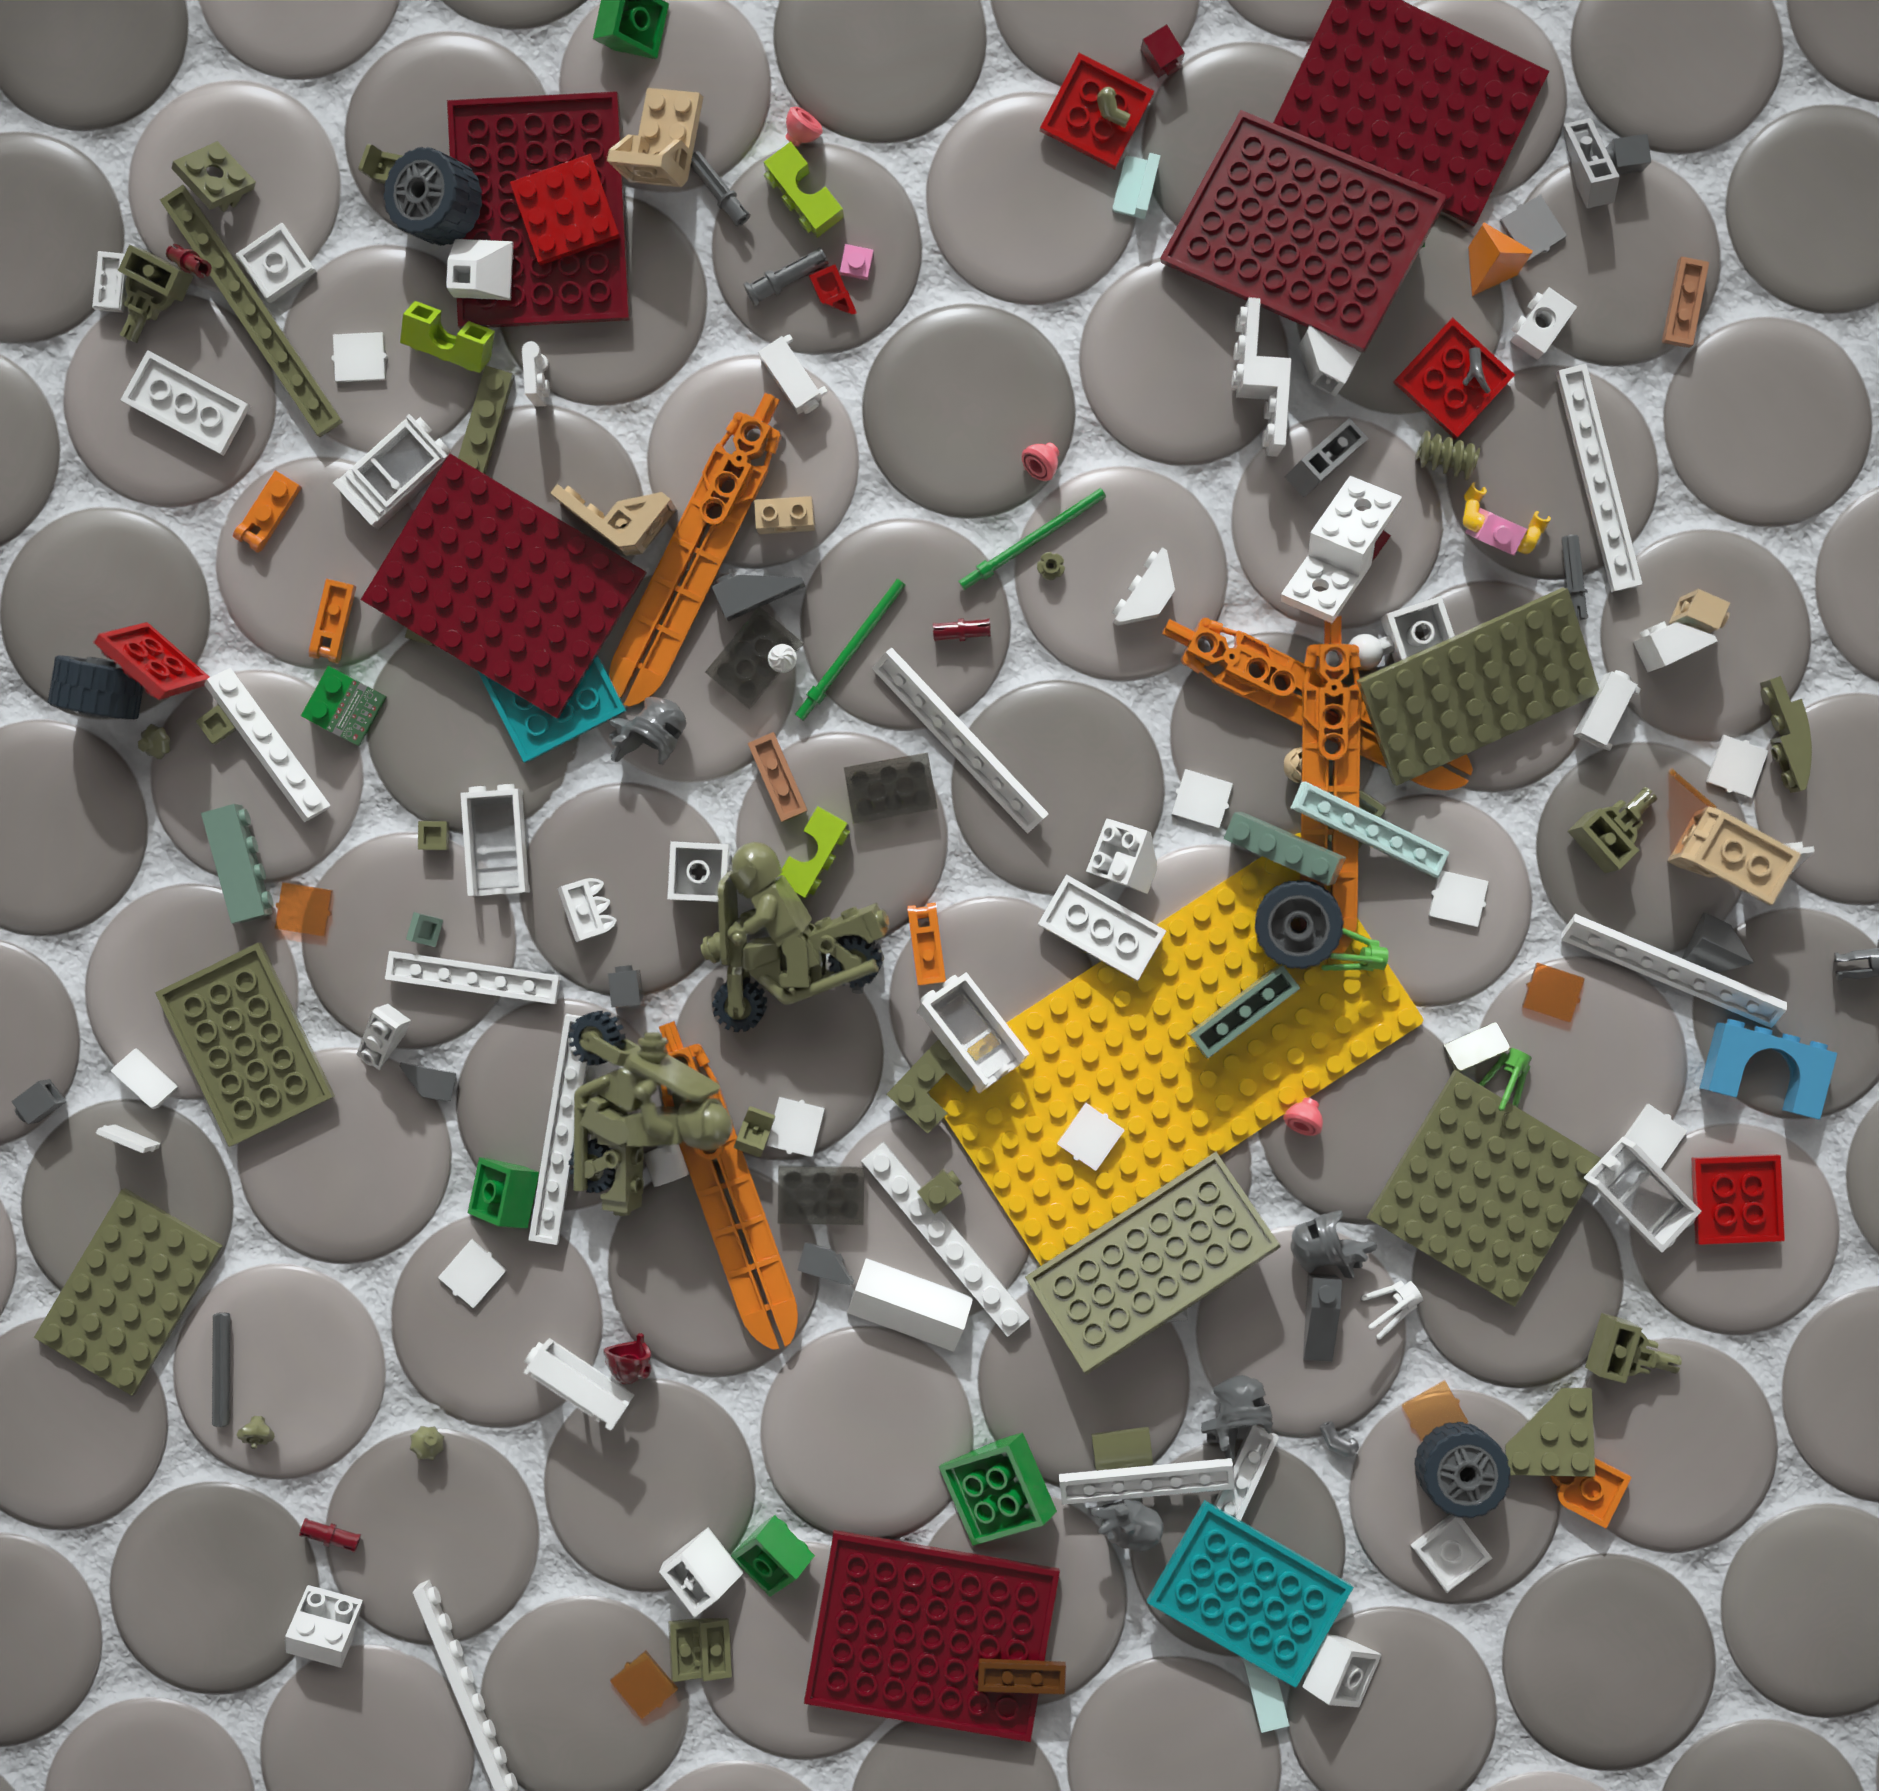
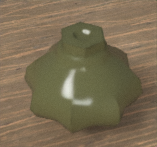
M150 724L146 730L141 732L138 748L142 752H146L148 756L162 759L165 754L171 751L169 745L171 738L166 734L163 727Z
M262 1416L251 1417V1421L237 1432V1438L242 1440V1443L251 1444L252 1449H257L259 1444L267 1445L268 1442L273 1441L275 1438L274 1432L266 1425L265 1418Z
M420 1426L417 1432L410 1435L411 1446L409 1450L414 1452L419 1460H434L437 1454L444 1451V1436L438 1432L435 1426Z

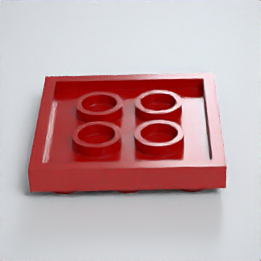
M1078 53L1040 126L1039 132L1115 170L1155 91ZM1103 88H1113L1116 92L1117 108L1131 114L1125 128L1101 116L1097 97Z
M591 154L510 182L540 266L620 238Z
M1452 317L1398 375L1393 383L1449 435L1456 439L1508 384L1515 374ZM1480 348L1483 374L1487 385L1491 389L1489 393H1485L1475 377L1467 386L1462 383L1470 370L1469 349Z
M148 622L100 633L93 642L101 649L105 657L114 660L123 668L127 676L138 681L145 687V691L150 696L158 700L204 687L205 681L210 678L209 675Z
M1781 1155L1691 1157L1693 1203L1701 1210L1694 1221L1696 1244L1785 1241Z

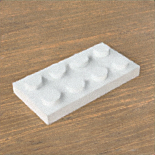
M148 350L121 398V401L223 456L251 407L238 398Z
M1068 875L1063 879L1038 923L1042 928L1136 981L1141 977L1166 933V930Z

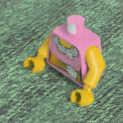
M1473 482L1464 494V499L1467 501L1463 515V525L1467 528L1465 533L1514 556L1517 551L1522 554L1532 552L1541 534L1545 532L1551 519L1550 516L1546 520L1541 519L1537 516L1539 511H1536L1529 523V529H1526L1480 508L1479 502L1487 490L1485 487H1482L1478 491Z

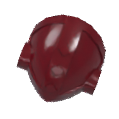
M642 1333L636 1335L637 1341L609 1346L603 1350L608 1369L615 1380L623 1385L632 1384L640 1378L646 1379L651 1373V1365L649 1364L651 1351L644 1342V1334Z

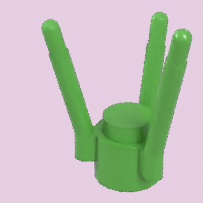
M1343 928L1342 934L1366 944L1367 947L1361 949L1360 955L1331 953L1330 958L1360 963L1321 966L1323 971L1384 970L1388 962V949L1379 947L1378 940L1368 939Z
M1511 1048L1508 1054L1502 1053L1497 1063L1479 1083L1484 1087L1503 1064L1506 1065L1504 1071L1512 1075L1499 1106L1500 1111H1504L1519 1077L1512 1104L1518 1108L1525 1079L1531 1067L1529 1063L1532 1057L1515 1048Z

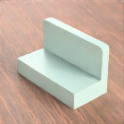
M1149 153L1148 160L1125 156L1112 208L1113 212L1145 219L1161 155Z

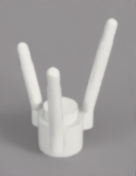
M1400 1280L1392 1286L1361 1296V1300L1366 1301L1396 1291L1393 1298L1397 1305L1368 1326L1370 1330H1373L1395 1313L1402 1310L1377 1334L1378 1340L1389 1333L1408 1313L1417 1308V1304L1423 1301L1422 1295L1411 1281L1404 1285Z

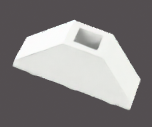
M1163 547L1158 554L1154 551L1151 553L1143 565L1148 568L1142 578L1137 575L1128 588L1132 594L1127 601L1121 599L1112 612L1116 615L1113 623L1117 626L1157 618L1175 591L1168 553Z
M389 1004L375 1008L372 1011L356 1054L361 1057L363 1062L380 1070L405 1036L411 1020Z

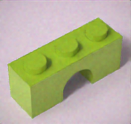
M791 141L763 162L766 171L763 174L765 179L773 189L776 186L783 193L781 196L782 201L790 211L795 209L801 216L798 220L807 233L812 231L818 238L844 218L843 208L826 186L815 194H805L798 189L801 179L810 172L808 163Z
M414 301L403 313L400 343L414 350L436 356L440 360L462 366L469 371L480 373L491 360L495 331L468 321L457 333V336L451 335L441 324V310Z
M817 806L803 830L816 839L818 844L816 856L807 862H800L789 856L781 869L782 873L779 875H783L797 894L804 898H807L809 894L815 895L822 882L818 879L823 869L829 870L836 858L832 852L837 844L840 846L844 844L850 833L846 829L848 823Z

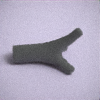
M1480 348L1469 349L1470 370L1462 383L1467 386L1475 377L1485 393H1489L1491 389L1487 385L1483 374Z

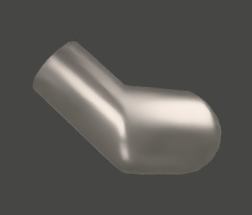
M1332 1421L1319 1426L1330 1451L1344 1457H1351L1359 1450V1443L1356 1439H1344L1338 1436Z

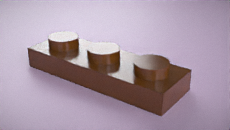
M979 1659L978 1691L1065 1694V1662Z

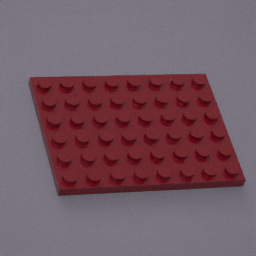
M1332 0L1273 123L1446 195L1447 201L1442 212L1474 227L1547 78L1549 70L1402 0Z
M618 92L447 100L449 154L452 158L464 163L473 170L482 189V207L480 208L479 218L476 220L473 229L463 239L513 242L511 300L456 298L458 327L462 329L468 321L486 328L630 321L623 176L607 161L609 150L621 141ZM591 154L620 238L540 266L510 182Z
M1240 110L1162 253L1160 261L1166 266L1246 301L1248 298H1260V307L1307 328L1311 326L1341 343L1365 353L1447 201V196Z
M449 453L360 600L559 719L647 572Z
M834 1530L804 1704L1031 1742L1039 1694L978 1691L979 1659L1045 1661L1060 1574L1059 1568Z

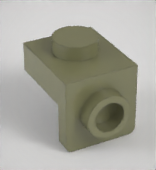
M367 144L358 170L373 181L385 184L391 167L395 165L397 159L402 157V155L383 152L374 145Z
M750 1106L733 1148L760 1158L774 1123L775 1115Z
M943 1168L939 1171V1174L918 1189L917 1193L931 1211L936 1214L962 1194L959 1188L962 1182L952 1170L947 1173Z

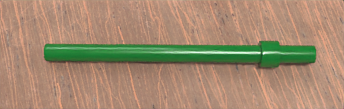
M1099 488L988 562L984 560L975 566L976 570L958 581L962 589L965 591L981 579L985 581L994 575L993 571L1105 499L1104 491Z
M896 579L816 687L812 686L806 694L808 696L795 713L799 719L804 721L816 704L820 705L826 697L825 692L906 585L901 580Z

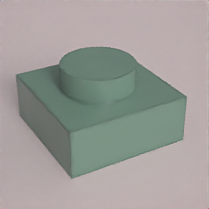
M414 912L406 940L436 947L443 919Z

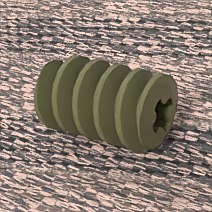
M1426 430L1419 442L1415 461L1417 458L1421 459V468H1424L1428 461L1432 462V471H1435L1439 464L1443 466V474H1446L1450 468H1453L1454 477H1457L1461 471H1464L1465 480L1468 481L1476 467L1480 447L1475 452V445L1469 443L1464 449V442L1462 440H1458L1453 446V439L1451 437H1447L1442 443V436L1440 434H1436L1431 440V433Z

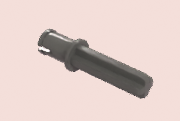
M695 151L691 159V168L717 199V206L726 211L737 227L743 225L748 221L751 214L746 211L736 198L737 193L734 190L730 191L699 151Z
M1572 534L1561 539L1566 586L1577 618L1578 608L1580 620L1589 618L1585 596L1588 593V589L1584 587L1579 537Z

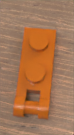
M275 470L242 523L234 530L233 538L240 542L245 541L250 544L252 550L259 553L267 544L302 487ZM255 525L261 528L257 535L251 532Z
M326 579L309 647V657L316 659L324 657L328 658L329 662H340L342 645L356 592L355 585ZM324 637L332 639L330 647L323 646Z
M936 902L928 903L927 907L916 908V905L907 906L917 984L925 985L945 982L946 977ZM929 918L930 926L919 928L918 919Z

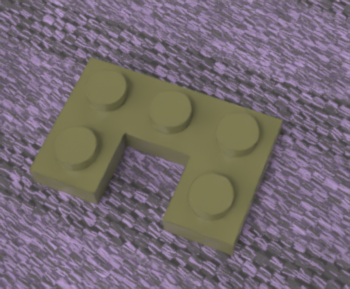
M938 1039L886 1095L929 1134L948 1113L927 1093L946 1073L967 1092L974 1084Z

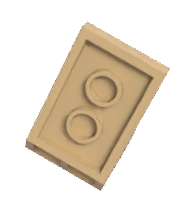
M647 88L638 136L627 135L609 150L607 161L629 182L682 187L688 181L704 97L698 92Z
M557 484L550 492L559 504L626 556L643 554L677 511L672 500L662 492L617 501L606 516L591 503L586 507L584 505L586 501L569 486L563 489Z
M1708 806L1694 813L1667 862L1709 878L1718 877L1760 901L1773 905L1801 853L1726 812Z

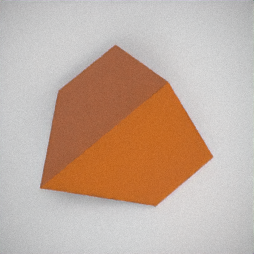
M1483 223L1468 247L1472 296L1517 276L1533 250L1490 225Z

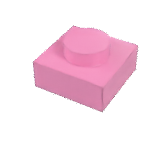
M845 244L840 275L868 280L873 249Z

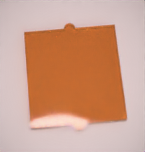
M1673 768L1669 770L1670 775L1707 807H1717Z
M282 882L279 903H276L278 911L275 929L325 936L328 917L332 915L330 904L333 890Z
M1536 962L1531 980L1526 983L1528 989L1522 1007L1571 1023L1576 1004L1581 1001L1579 995L1585 978Z
M1445 1380L1401 1404L1411 1421L1410 1427L1415 1428L1422 1442L1424 1437L1429 1435L1436 1427H1441L1446 1423L1464 1422L1466 1424L1468 1422L1459 1406L1460 1400L1454 1397Z
M646 1650L631 1663L626 1662L624 1668L610 1679L613 1686L641 1719L656 1707L661 1708L663 1702L678 1690V1687Z

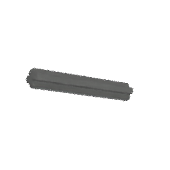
M218 1312L213 1315L212 1425L214 1427H224L230 1422V1314Z

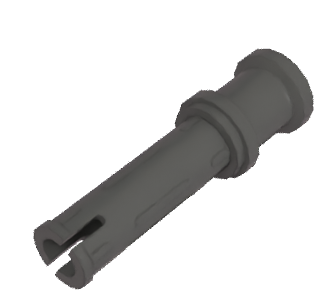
M819 247L817 250L775 272L768 270L764 273L765 276L752 283L746 282L743 285L752 304L756 307L763 299L773 294L779 295L783 287L829 263L823 250Z

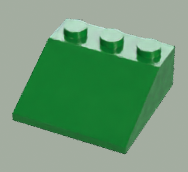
M1023 1432L994 1441L939 1466L972 1546L1043 1526L1057 1512Z

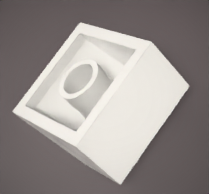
M1664 621L1640 632L1642 638L1633 643L1647 672H1650L1715 643L1717 639L1714 635L1677 622L1667 626Z
M1327 1634L1317 1651L1312 1665L1306 1671V1679L1302 1687L1328 1705L1360 1707L1381 1654L1342 1636Z

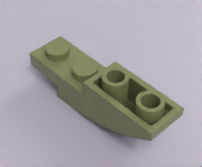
M1779 676L1761 682L1762 689L1760 693L1764 703L1769 705L1771 710V723L1780 734L1779 737L1770 740L1772 744L1770 748L1774 760L1779 762L1783 772L1781 773V780L1784 786L1789 789L1790 793L1807 788L1812 761L1811 733L1802 699L1790 701L1783 680Z

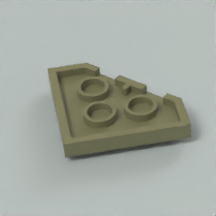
M1561 1387L1519 1432L1505 1444V1454L1508 1458L1511 1475L1595 1477L1592 1388Z

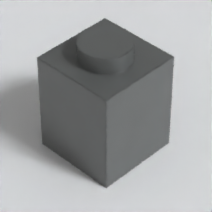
M1647 134L1616 138L1606 147L1618 175L1642 172L1652 162Z
M632 965L615 967L616 973H608L611 1008L644 1004L640 970L633 971Z
M47 1079L36 1082L11 1102L15 1106V1113L18 1118L29 1125L42 1121L67 1101L52 1081Z

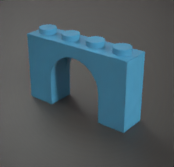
M1728 1019L1727 1024L1716 1022L1700 1089L1737 1098L1746 1063L1755 1053L1770 1048L1783 1056L1790 1071L1789 1085L1782 1110L1814 1119H1821L1837 1057L1836 1052L1828 1051L1827 1044L1810 1041V1045L1800 1043L1801 1038L1784 1033L1782 1038L1772 1036L1773 1030L1755 1026L1754 1031L1745 1029L1744 1022Z

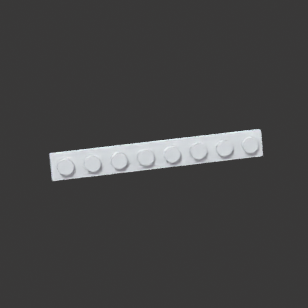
M1587 364L1559 370L1556 372L1611 593L1642 585V580Z
M893 648L884 653L872 667L875 673L1028 834L1048 815L1047 811Z
M1577 914L1572 917L1562 932V941L1770 1028L1787 1011V1002Z
M566 1014L564 1019L529 1241L553 1245L559 1243L570 1177L569 1170L571 1169V1165H568L570 1159H573L570 1155L574 1151V1093L577 1088L585 1084L588 1066L587 1061L584 1063L579 1061L581 1055L574 1056L572 1053L576 1050L575 1046L570 1048L569 1045L570 1042L574 1041L573 1038H568L569 1033L574 1031L570 1027L573 1023H576L575 1020L578 1017H581Z
M884 1142L861 1160L1007 1337L1030 1319L940 1210L934 1214L917 1193L921 1186Z
M430 1580L420 1583L413 1591L414 1597L494 1791H517L516 1777L513 1773H509L505 1764L507 1762L506 1753L502 1746L498 1747L496 1742L494 1724L490 1719L487 1720L484 1713L485 1704L483 1697L480 1693H476L472 1684L474 1683L473 1673L469 1666L465 1667L461 1657L463 1656L461 1644L458 1640H454L451 1633V1620L447 1613H443L439 1604L441 1603L440 1593L435 1586L432 1587Z

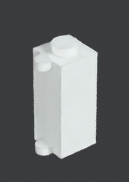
M791 335L781 336L758 351L760 359L796 413L799 415L804 411L807 414L819 406L818 401L828 391L825 386L817 389L788 346L793 341Z
M1618 670L1603 675L1598 685L1599 690L1592 697L1573 734L1574 736L1598 748L1611 750L1613 745L1609 743V740L1632 694L1639 695L1641 688L1637 687L1638 684L1630 681L1631 676Z

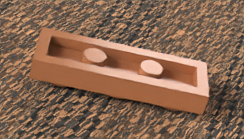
M1682 256L1678 259L1662 343L1686 348L1693 346L1709 262Z
M772 732L749 742L748 746L781 822L807 812L808 809L775 733Z

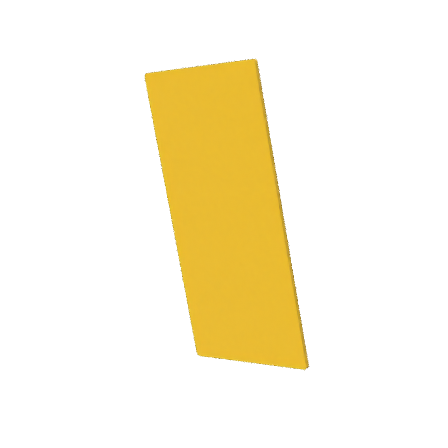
M1301 833L1295 834L1296 836L1301 837ZM1263 856L1259 857L1157 924V926L1166 930V933L1138 981L1100 961L1006 1022L1029 1052L1024 1062L981 1093H978L975 1085L967 1092L946 1073L928 1092L948 1113L944 1117L1040 1266L1211 1154L1217 1152L1221 1156L1285 1114L1294 1104L1301 1103L1304 1098L1313 1096L1423 1023L1422 1015L1388 963L1384 970L1323 971L1321 969L1322 965L1360 963L1339 959L1330 961L1329 957L1327 960L1325 959L1320 962L1319 965L1310 966L1307 969H1291L1284 966L1300 989L1209 1058L1203 1056L1187 1033L1276 965H1279L1272 958L1268 957L1259 945L1257 935L1255 934V917L1259 904L1265 895L1277 885L1279 886L1290 880H1300L1299 872ZM1327 885V890L1329 891L1330 894H1331V885ZM1296 917L1291 921V927L1294 930L1301 931L1300 917ZM1357 917L1355 933L1371 939ZM1352 939L1349 947L1343 954L1360 955L1361 949L1367 947V945ZM990 1033L968 1048L967 1053L977 1061L999 1046L1000 1043ZM1085 1103L1101 1114L1106 1113L1108 1119L1124 1129V1132L1096 1171L1081 1160H1074V1155L1057 1144Z

